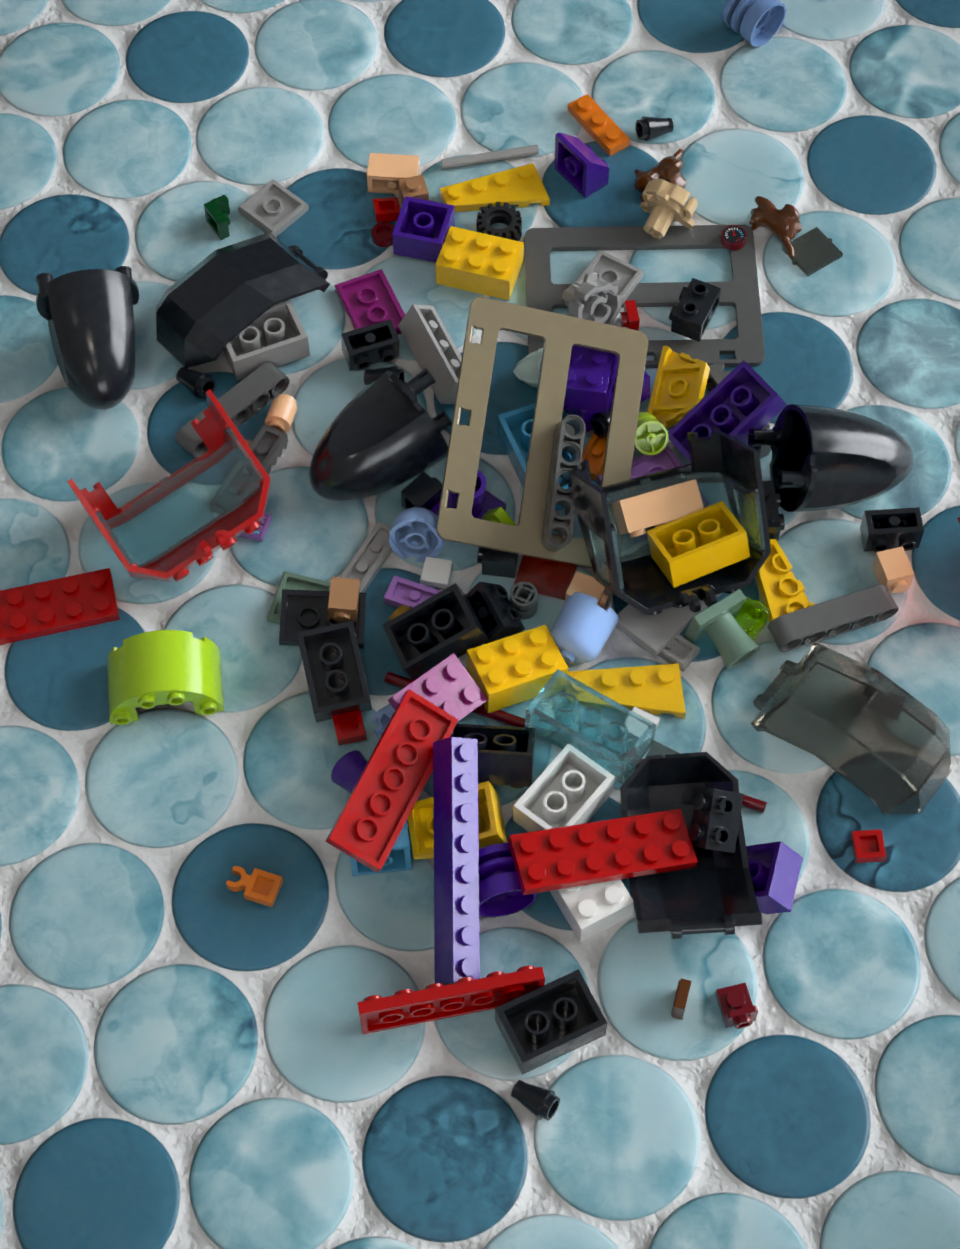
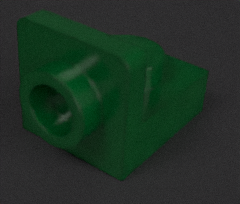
M222 195L204 204L206 221L220 240L230 236L228 225L231 224L228 217L230 214L229 200L226 195Z

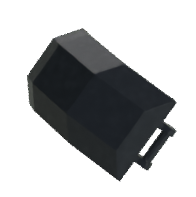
M270 232L217 249L169 287L157 304V341L186 368L216 361L227 343L273 305L315 290L325 292L330 285L326 281L328 272L322 267H317L305 257L303 251L298 246L287 247Z
M707 752L647 756L620 787L622 818L681 809L689 832L692 824L693 800L696 795L697 786L739 793L738 779ZM740 814L735 853L693 847L698 860L697 865L693 868L629 878L638 933L670 931L672 939H680L682 935L724 932V935H734L735 926L762 925V914L759 911L749 870L742 814Z

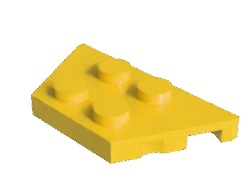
M663 346L647 413L655 416L666 429L676 425L704 398L710 371L708 364L699 359H692L683 352L681 354L676 353L669 346Z

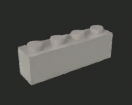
M413 304L398 327L422 371L426 368L434 377L436 383L430 386L440 404H455L462 357L434 306Z

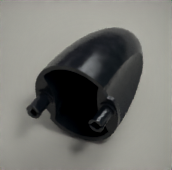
M120 266L115 271L106 269L79 270L61 275L53 279L50 273H41L36 276L39 292L36 297L37 310L48 321L51 341L62 377L74 395L94 409L107 410L118 405L130 391L135 378L133 305L138 303L139 289L136 282L132 279V270L128 266Z
M426 368L408 382H402L390 370L384 371L362 389L337 415L320 439L310 463V483L318 495L336 501H350L374 496L413 479L447 457L448 445L441 432L452 425L451 419L447 414L445 415L444 411H441L440 414L432 419L417 400L418 394L436 383L434 377Z
M790 404L780 412L772 430L750 429V434H748L750 446H770L772 450V460L769 464L771 481L773 480L775 491L780 493L781 508L787 512L835 509L870 500L896 487L906 478L913 465L911 447L898 432L877 420L841 409Z

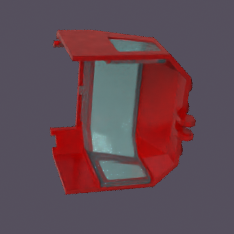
M211 389L206 391L208 408L203 411L205 418L200 422L198 419L191 422L192 427L208 451L170 476L164 477L158 484L124 506L117 509L100 482L93 486L95 490L88 492L86 488L79 490L72 478L67 481L131 577L166 582L174 579L178 582L190 574L188 569L198 563L199 566H202L213 559V552L219 548L225 551L237 543L236 537L244 532L246 535H249L261 527L259 522L263 520L270 490V476Z

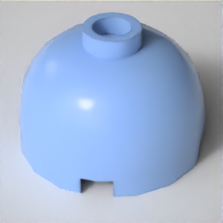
M412 507L396 516L390 528L389 544L392 550L406 560L407 556L418 557L415 562H424L426 557L435 558L438 556L444 540L436 532L438 516L431 510L422 507Z

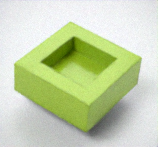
M502 507L490 509L482 516L487 521L516 526Z

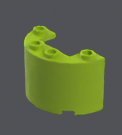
M156 630L128 637L123 640V646L119 648L113 647L107 656L110 724L126 725L133 721H139L137 707L149 709L156 705H181L184 702L192 701L196 714L213 715L224 711L220 650L209 638L205 636L201 640L193 638V632Z

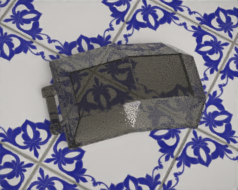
M814 643L799 663L786 660L780 667L781 671L764 693L758 694L753 701V704L760 712L750 724L757 732L765 731L815 755L870 797L884 814L921 813L952 771L950 730L942 720L879 670L821 644Z

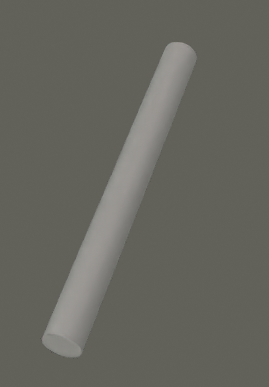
M530 145L442 159L441 167L443 170L539 154L538 145Z

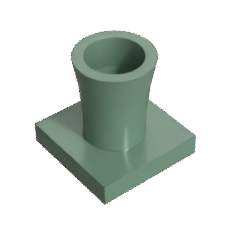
M740 589L694 616L683 636L691 643H694L708 634L720 653L727 670L739 666L760 649V646L749 637L735 620L738 611L746 599Z

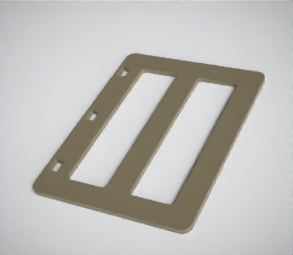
M478 297L472 301L468 313L436 525L437 535L441 539L592 568L584 539L572 537L571 542L557 552L548 551L541 542L554 430L558 423L562 421L572 346L576 345L614 353L618 357L601 488L630 480L648 350V338L643 332L484 297ZM474 328L482 330L480 344L472 343ZM499 330L538 337L544 341L519 521L516 526L477 519L472 516ZM461 409L470 412L468 426L459 425ZM449 492L458 494L456 509L447 508ZM611 505L608 506L610 523L615 526V530L612 531L616 558L620 557L622 535L619 533ZM552 533L553 540L561 543V535ZM594 534L601 566H603L607 562L604 541Z

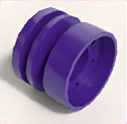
M509 843L494 844L479 849L480 916L493 918L517 913L535 902L537 898L536 893L522 894Z

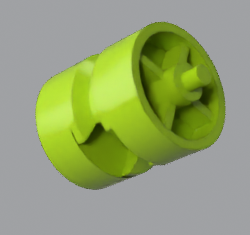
M640 412L635 447L645 455L658 454L668 443V431L655 416L647 412Z

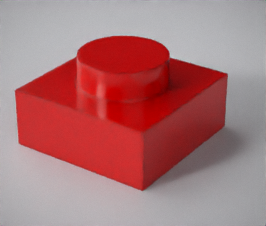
M398 197L373 199L376 222L397 221L401 211Z
M635 300L625 301L624 312H620L621 327L639 331L640 319Z
M360 710L332 716L339 746L367 740Z
M882 829L852 831L851 841L855 863L885 861L886 851Z

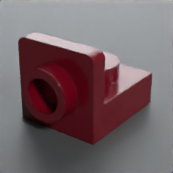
M746 983L716 989L715 995L726 1028L735 1026L736 1029H742L753 1024V1021L756 1020L758 1009L756 1005L753 1006Z

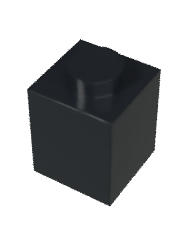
M425 472L421 473L401 491L402 506L405 509L422 507L431 510L441 498L442 483L435 477L431 478Z
M479 547L477 563L482 564L483 575L515 578L518 554Z

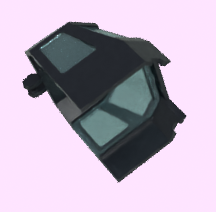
M687 432L691 464L601 488L591 481L589 461L586 459L582 461L581 469L574 468L570 471L575 510L595 580L614 595L647 615H657L664 609L671 607L681 608L687 605L694 613L701 610L700 600L704 601L706 606L711 607L718 601L717 594L734 593L741 587L749 586L771 553L758 450L724 432H712L710 437H698V432ZM696 479L704 508L723 501L745 529L750 557L674 588L651 557L647 531L655 528V526L645 528L646 534L630 538L629 533L620 535L611 503Z

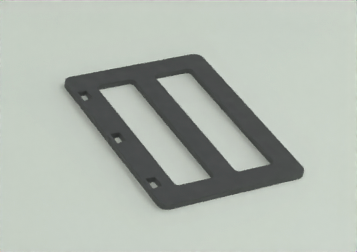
M694 225L691 229L685 226H669L665 236L661 239L646 233L643 229L644 226L531 228L525 233L527 307L549 312L557 308H569L565 305L562 295L564 290L571 284H553L551 282L550 253L553 251L726 249L721 244L722 230L729 225ZM738 225L747 233L746 244L739 250H729L733 280L706 282L721 288L718 306H733L735 308L738 337L736 339H701L700 342L695 340H648L647 356H654V360L646 361L645 368H658L663 346H669L672 351L679 354L683 352L692 359L704 361L708 366L714 363H724L725 367H737L743 360L751 367L763 364L765 348L754 235L751 227ZM690 282L638 283L625 301L635 300L636 307L678 306L681 290L684 286L688 287ZM527 335L528 355L544 347V341L541 338ZM734 354L735 359H719L720 355Z

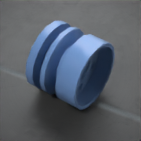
M728 0L723 10L722 20L734 32L740 33L741 37L752 46L759 47L770 41L778 32L786 16V7L779 0Z

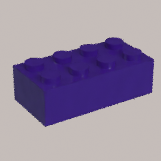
M743 360L668 431V439L691 462L687 432H698V437H710L712 432H724L747 444L750 429H763L787 405L763 378Z

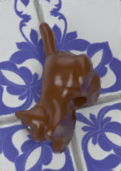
M679 149L673 156L663 158L656 166L646 172L636 169L635 189L643 192L648 182L652 181L653 178L663 179L685 188L686 180L681 174L683 161L680 160L683 150ZM641 194L640 199L642 202H645Z
M757 196L755 202L758 207L751 210V221L749 222V224H752V230L754 231L758 227L768 228L781 240L789 258H794L795 249L790 241L802 230L799 212L790 204H785L782 209H777L770 200Z

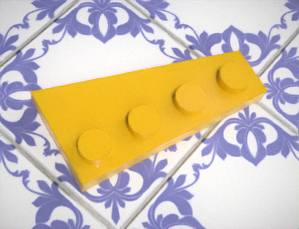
M533 163L440 188V196L443 203L454 205L455 212L480 211L481 207H487V204L490 203L496 206V202H500V206H504V203L518 205V208L529 207V204L532 203L550 206V198Z
M770 539L771 553L756 574L769 623L779 616L815 605L813 602L810 603L805 595V587L800 580L795 578L791 571L793 567L776 539Z
M679 663L568 671V702L605 707L606 705L621 707L620 710L632 711L635 706L641 710L649 711L650 714L661 715V713L673 714L676 718L685 719L686 711Z

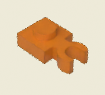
M233 866V874L241 878L237 882L227 880V888L233 892L245 890L243 894L245 899L273 908L283 883V877L254 868L252 875H248L242 867Z

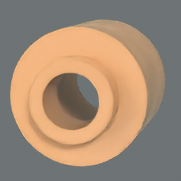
M279 394L274 398L265 419L266 426L283 433L289 432L297 412L296 400L288 394Z

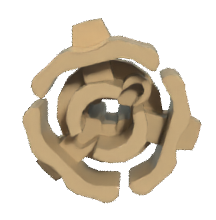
M653 178L652 181L648 182L642 193L645 202H641L639 206L644 212L651 213L643 227L644 231L655 238L661 239L665 236L672 221L679 222L689 229L693 228L696 222L691 217L698 206L697 199L690 197L686 206H684L690 196L689 191L663 179Z

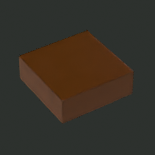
M681 978L678 982L671 1012L673 1018L683 1020L691 986L690 980Z

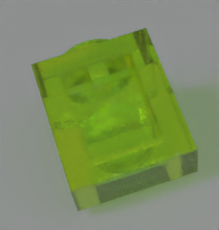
M746 597L740 611L735 616V620L749 637L755 641L767 624L770 610L762 602Z

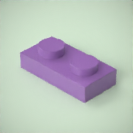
M394 575L384 596V603L397 608L402 605L413 608L441 591Z

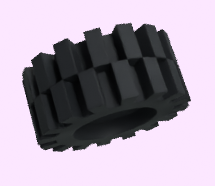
M496 202V206L490 203L487 204L488 209L483 207L481 213L478 212L477 232L515 241L520 240L522 217H520L519 210L516 211V207L512 205L509 208V203H504V206H500V202ZM495 223L508 225L504 229H494L490 226Z

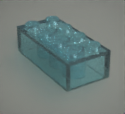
M559 669L556 670L527 707L525 727L535 728V734L561 749H564L569 743L614 775L615 780L621 784L627 780L652 746L657 726Z

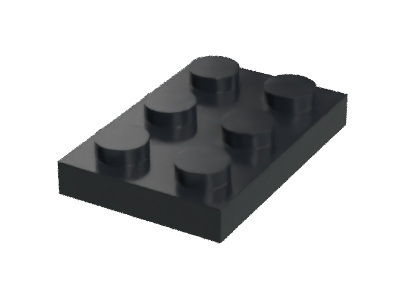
M282 589L279 645L299 646L297 632L338 624L334 620L328 619L330 591ZM366 593L359 594L357 620L353 622L358 647L363 649Z

